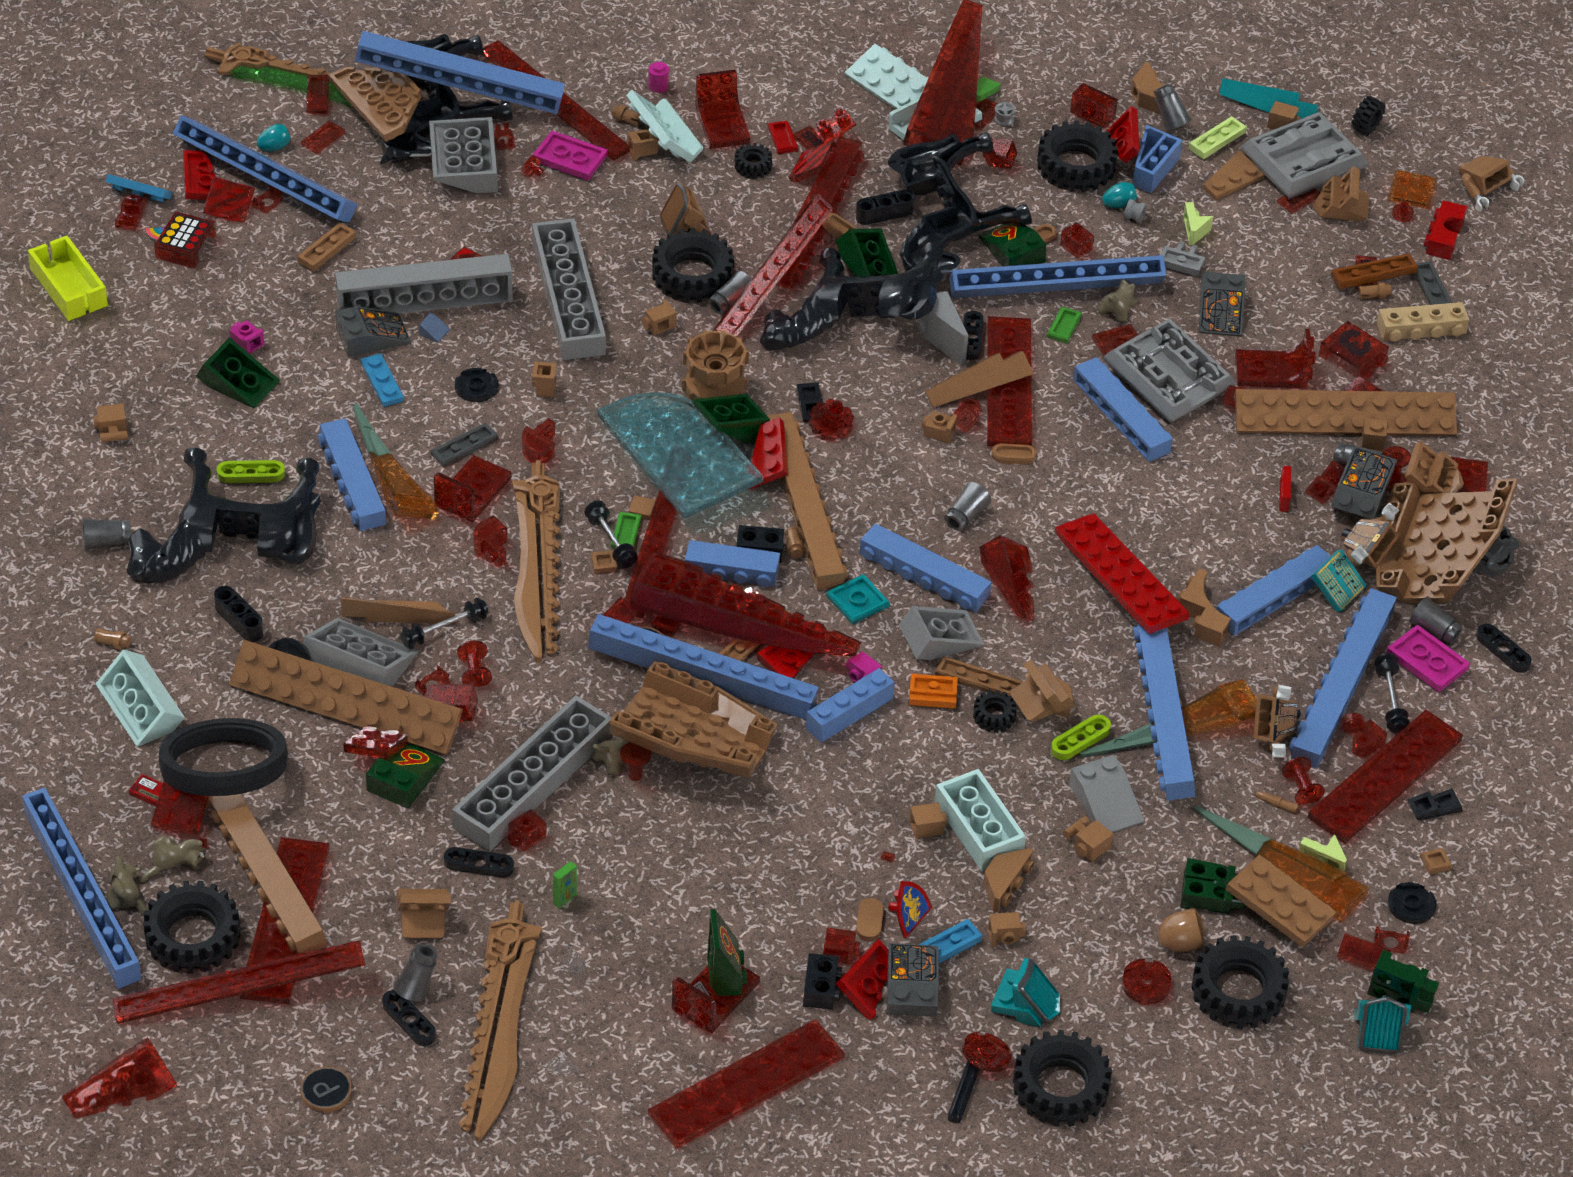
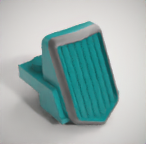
M1024 958L1019 971L1006 969L991 1003V1010L994 1013L1015 1016L1017 1022L1041 1027L1042 1022L1048 1023L1060 1015V994L1035 961L1030 958Z
M1389 997L1374 1000L1358 999L1357 1008H1354V1018L1360 1020L1358 1048L1363 1051L1398 1054L1402 1048L1405 1025L1409 1023L1411 1005L1400 1003Z

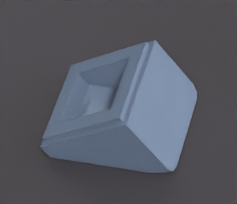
M431 312L419 325L420 336L437 343L450 330L447 325Z

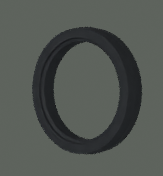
M241 718L212 719L190 724L170 734L161 743L159 749V766L165 782L177 790L201 796H230L263 788L277 780L284 773L288 760L286 740L278 729L260 721ZM217 742L251 743L262 746L271 752L267 759L256 765L228 772L196 771L185 768L176 762V759L188 750Z

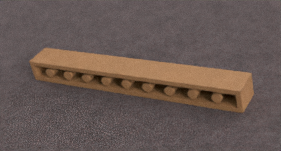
M792 412L767 415L770 421L778 417L784 421L788 475L781 477V481L796 527L799 529L800 539L804 543V552L816 589L835 588L844 584V579L848 577L846 565L841 563L842 553L840 548H836V534L831 532L830 516L825 514V501L820 499V486L818 483L815 484V471L813 467L810 468L809 453L804 451L805 442L803 436L799 435V422L794 420Z
M241 794L230 796L200 795L205 808L211 807L212 810L209 812L214 823H220L218 827L223 838H229L228 844L232 853L239 855L237 859L242 870L247 869L249 871L247 877L253 887L257 885L258 889L256 891L261 902L266 901L268 903L266 908L272 919L277 918L278 921L275 923L280 934L286 933L287 937L285 940L291 952L296 950L301 959L328 946L321 926Z

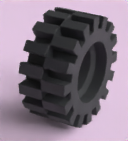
M1372 96L1364 98L1363 102H1360L1359 108L1355 110L1356 114L1352 117L1354 119L1351 121V127L1369 136L1380 125V120L1383 119L1382 115L1385 114L1386 108L1385 103Z
M747 143L746 147L742 145L740 149L737 148L734 168L737 173L740 172L742 177L746 175V178L749 179L750 176H753V179H757V176L762 178L764 174L768 175L772 169V152L769 151L768 147L764 148L762 144L757 146V143H753V146H750V143ZM755 159L759 162H749L747 160Z
M988 690L987 695L983 692L980 697L977 696L974 703L973 718H975V723L979 724L981 729L986 727V731L990 732L991 729H994V733H998V729H1001L1003 732L1006 731V727H1012V723L1014 724L1017 707L1011 695L1007 697L1006 692H1003L1001 695L999 694L1000 690H996L995 693H992V690ZM989 708H998L1001 709L1003 713L999 715H993L988 713L986 710Z

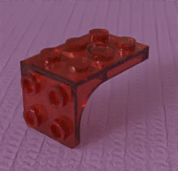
M736 70L698 74L696 76L695 107L709 149L750 143V135L739 105Z
M1305 329L1301 343L1290 350L1236 349L1237 386L1307 389L1308 380H1312L1313 367H1311V364L1315 365L1316 352L1312 351L1314 348V336H1310V329Z
M473 455L453 478L439 472L434 475V504L442 510L474 522L512 478V472Z
M707 965L690 984L680 977L674 978L672 981V1009L679 1016L686 1017L700 1029H705L712 1034L760 983V976L741 965L742 970L746 969L747 984L742 985V994L711 996ZM700 980L710 996L694 987L693 984Z

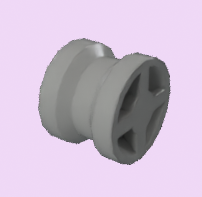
M1008 102L998 103L995 106V123L1000 126L1012 125L1015 115L1014 105Z
M1130 199L1125 209L1124 219H1133L1136 223L1141 224L1146 213L1147 204H1138L1135 200Z

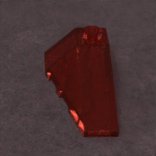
M999 535L979 547L981 563L1015 614L1027 621H1034V599L1028 593V588H1033V582L1027 578V573L1033 572L1028 548Z
M147 1037L120 1054L61 1097L76 1119L104 1112L109 1105L122 1102L124 1107L131 1105L130 1100L141 1097H145L146 1101L156 1099L177 1086V1083Z

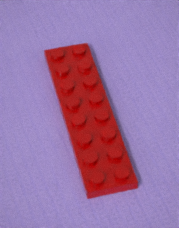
M1095 513L1055 527V533L1060 540L1148 634L1189 619V612Z

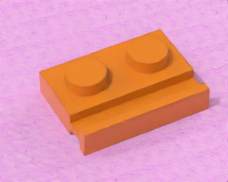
M911 674L909 705L956 709L958 677Z

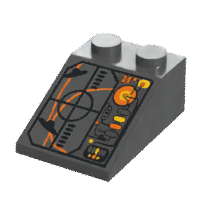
M1203 271L1200 286L1199 333L1242 337L1246 275Z
M358 306L335 311L336 329L348 357L411 344L410 337L399 313Z
M1354 446L1331 504L1332 510L1360 519L1371 520L1378 518L1397 459Z
M889 943L886 1014L936 1017L939 989L938 946Z

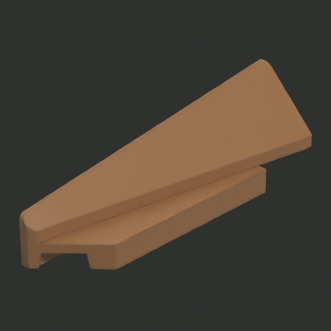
M1018 351L1005 359H1002L1000 353H995L937 383L934 387L926 390L925 393L931 405L936 407L1033 374V370L1023 351Z
M347 596L341 598L342 617H365V622L439 623L455 616V612L447 611L437 602L367 600Z

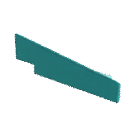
M1222 78L1220 95L1269 113L1275 101L1299 107L1298 116L1301 119L1318 113L1320 108L1316 104L1301 102V94L1298 92Z

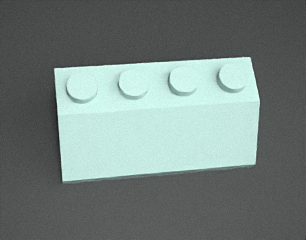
M123 649L96 682V686L137 747L174 732L185 718L145 657L141 654Z

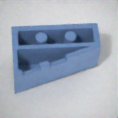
M1146 125L1135 165L1134 187L1152 193L1179 161L1183 140Z

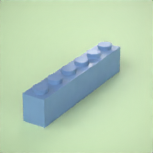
M1095 357L1075 366L1074 382L1148 462L1171 453L1173 438L1170 433L1160 426L1157 419L1153 418L1146 411L1144 405L1134 398L1133 394L1121 384L1120 380L1108 370L1105 364Z
M346 418L320 424V434H317L320 447H325L326 462H331L330 469L333 478H338L337 487L339 493H344L345 495L343 500L346 509H351L350 517L353 525L357 524L360 531L386 525V510Z
M876 523L860 540L859 554L865 559L873 560L881 564L886 570H893L901 574L906 580L911 579L919 583L922 588L930 589L940 594L943 599H950L958 603L963 609H970L976 612L990 596L991 581Z
M1316 545L1310 550H1305L1295 559L1287 561L1285 565L1277 570H1272L1264 578L1254 581L1246 589L1239 590L1228 600L1221 601L1216 610L1231 618L1229 632L1235 636L1316 586L1317 584L1311 575L1331 556Z

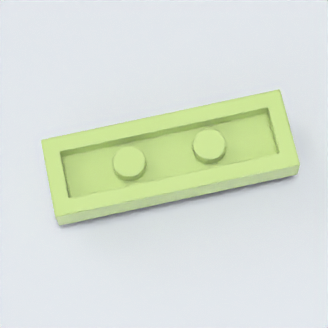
M1231 116L1191 141L1188 149L1204 160L1245 134L1247 126Z

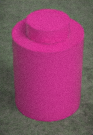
M663 62L652 63L648 69V88L656 93L665 92L669 87V67Z

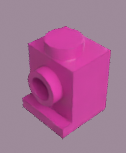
M248 320L243 323L236 322L231 327L230 338L249 354L264 345L263 330L261 328L257 329Z
M863 651L855 657H850L845 665L848 669V675L853 682H857L878 668L882 670V666Z

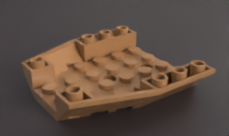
M1496 479L1492 491L1421 494L1415 482L1394 483L1387 504L1391 503L1399 509L1394 515L1395 519L1391 522L1399 537L1376 568L1377 589L1410 604H1419L1427 596L1435 604L1449 603L1500 535L1518 484V479Z
M656 661L647 670L643 686L623 712L617 710L609 721L610 734L678 762L684 763L689 761L698 763V766L704 768L711 766L721 769V772L747 778L751 777L761 762L778 725L711 682L700 680L691 676L688 672L678 671L669 667L666 663Z

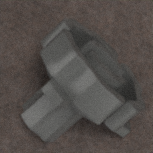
M1505 526L1502 527L1500 535L1474 569L1475 571L1486 573L1489 576H1497L1503 574L1514 562V550L1520 545L1517 539L1511 535L1510 529ZM1502 561L1505 562L1503 565H1498V563H1501Z

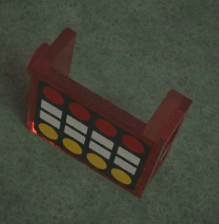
M175 211L154 244L155 257L195 269L199 264L198 251L207 237H216L215 221Z

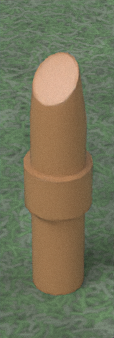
M1263 791L1254 794L1256 798L1269 803L1271 806L1279 807L1293 814L1299 808L1298 805L1283 800L1282 797L1277 795L1273 796Z

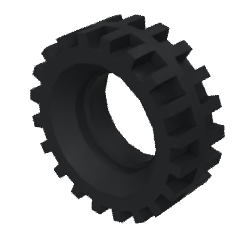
M1065 121L1062 122L1060 127L1055 124L1052 126V131L1047 129L1044 131V137H1040L1037 168L1041 170L1043 178L1048 177V183L1051 185L1057 183L1059 189H1063L1065 186L1069 187L1071 192H1074L1075 188L1081 189L1082 192H1087V188L1090 187L1093 190H1097L1098 184L1105 186L1108 179L1112 180L1118 155L1115 138L1110 139L1111 133L1108 131L1103 133L1101 126L1091 127L1090 122L1082 125L1079 124V121H1074V124H1068ZM1069 151H1080L1092 156L1096 162L1090 165H1072L1063 162L1058 157Z
M691 228L690 232H684L683 229H680L677 235L669 233L667 234V240L663 238L659 240V246L655 245L654 254H652V278L656 280L655 286L657 288L662 287L664 295L671 293L674 300H677L679 297L684 298L686 303H689L690 299H696L697 303H702L703 298H708L709 300L734 275L732 247H727L728 241L725 239L720 241L718 234L708 235V230L703 229L702 233L696 232L695 228ZM693 259L709 264L712 267V271L705 275L689 276L680 274L673 268L677 263Z
M199 880L197 885H189V881H183L184 886L178 888L175 884L169 885V892L164 893L160 890L157 893L158 900L151 899L148 903L149 910L144 911L145 941L147 950H151V957L154 960L159 958L160 965L164 968L169 964L172 965L173 971L178 973L180 968H186L188 974H193L195 968H201L202 972L208 971V965L220 966L221 958L229 959L232 956L231 949H237L240 922L235 900L233 898L229 900L228 892L225 889L219 893L217 885L213 883L210 887H205L204 881ZM187 916L208 918L215 926L214 934L206 941L197 944L177 942L170 937L169 931L173 923Z
M1232 935L1230 941L1225 942L1223 938H1219L1215 947L1209 943L1206 945L1205 953H1199L1195 963L1191 988L1194 991V1001H1200L1199 1009L1202 1013L1207 1010L1210 1012L1209 1019L1215 1021L1219 1018L1223 1020V1026L1228 1027L1229 1023L1237 1024V1029H1243L1244 1024H1250L1251 1028H1257L1258 1021L1262 1020L1264 1024L1270 1022L1272 1015L1275 1017L1279 1015L1280 1008L1284 1006L1290 980L1288 979L1289 969L1284 968L1285 960L1283 957H1275L1277 950L1274 947H1271L1269 950L1264 948L1265 942L1259 940L1256 944L1250 942L1251 937L1245 936L1243 941L1237 940V936ZM1231 970L1244 971L1259 979L1262 985V992L1259 996L1249 1000L1235 999L1227 996L1219 989L1217 980L1225 972Z
M1058 1030L1055 1036H1051L1050 1032L1047 1031L1043 1032V1039L1039 1040L1036 1036L1032 1037L1030 1047L1026 1044L1021 1047V1054L1017 1055L1015 1063L1013 1091L1014 1095L1019 1096V1105H1026L1027 1114L1030 1116L1034 1113L1040 1115V1122L1045 1123L1046 1119L1054 1120L1053 1126L1058 1127L1060 1121H1067L1068 1127L1074 1126L1075 1120L1078 1119L1082 1123L1088 1122L1090 1114L1096 1117L1099 1114L1100 1107H1105L1112 1075V1067H1109L1108 1055L1102 1056L1103 1048L1100 1045L1096 1047L1091 1046L1092 1039L1086 1037L1084 1040L1079 1039L1078 1033L1074 1031L1072 1036L1064 1035V1030ZM1057 1065L1068 1066L1077 1070L1082 1075L1085 1087L1077 1095L1069 1097L1055 1096L1046 1092L1040 1086L1038 1077L1048 1067Z

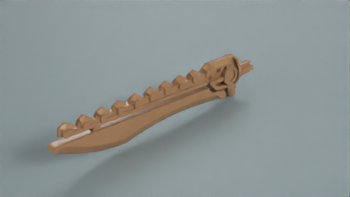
M536 460V463L531 465L530 478L512 481L514 492H516L515 500L521 543L520 568L514 594V605L523 638L536 662L540 663L542 661L541 629H545L547 655L557 653L559 649L552 641L559 634V631L552 625L559 620V616L553 611L559 605V601L553 596V594H557L559 591V586L552 580L557 579L560 574L553 567L560 560L553 552L560 546V543L554 538L555 535H558L560 529L553 523L558 521L560 517V485L557 480L545 476V463H540V460ZM527 501L530 502V509L527 507ZM535 518L540 521L545 612V618L540 619Z
M515 900L514 903L510 902L508 919L504 918L501 921L493 922L489 928L483 965L485 970H488L490 973L481 979L482 987H485L487 990L478 997L480 1005L482 1004L485 1007L475 1014L477 1022H480L482 1025L472 1032L474 1040L479 1042L470 1049L471 1057H474L476 1060L467 1067L468 1074L473 1078L464 1085L466 1093L471 1096L461 1103L463 1111L468 1114L458 1122L460 1129L470 1132L477 1100L481 1101L475 1130L476 1141L482 1140L500 1114L509 1096L518 1069L517 1028L519 1009L528 971L536 949V940L542 933L541 926L522 922L525 905L521 904L519 900ZM522 948L520 958L518 959L520 949ZM509 969L485 1087L480 1089L505 971Z

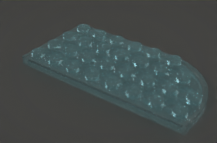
M642 393L625 397L597 410L598 417L684 519L763 482L762 475L727 434L716 430L692 404V400L670 393Z

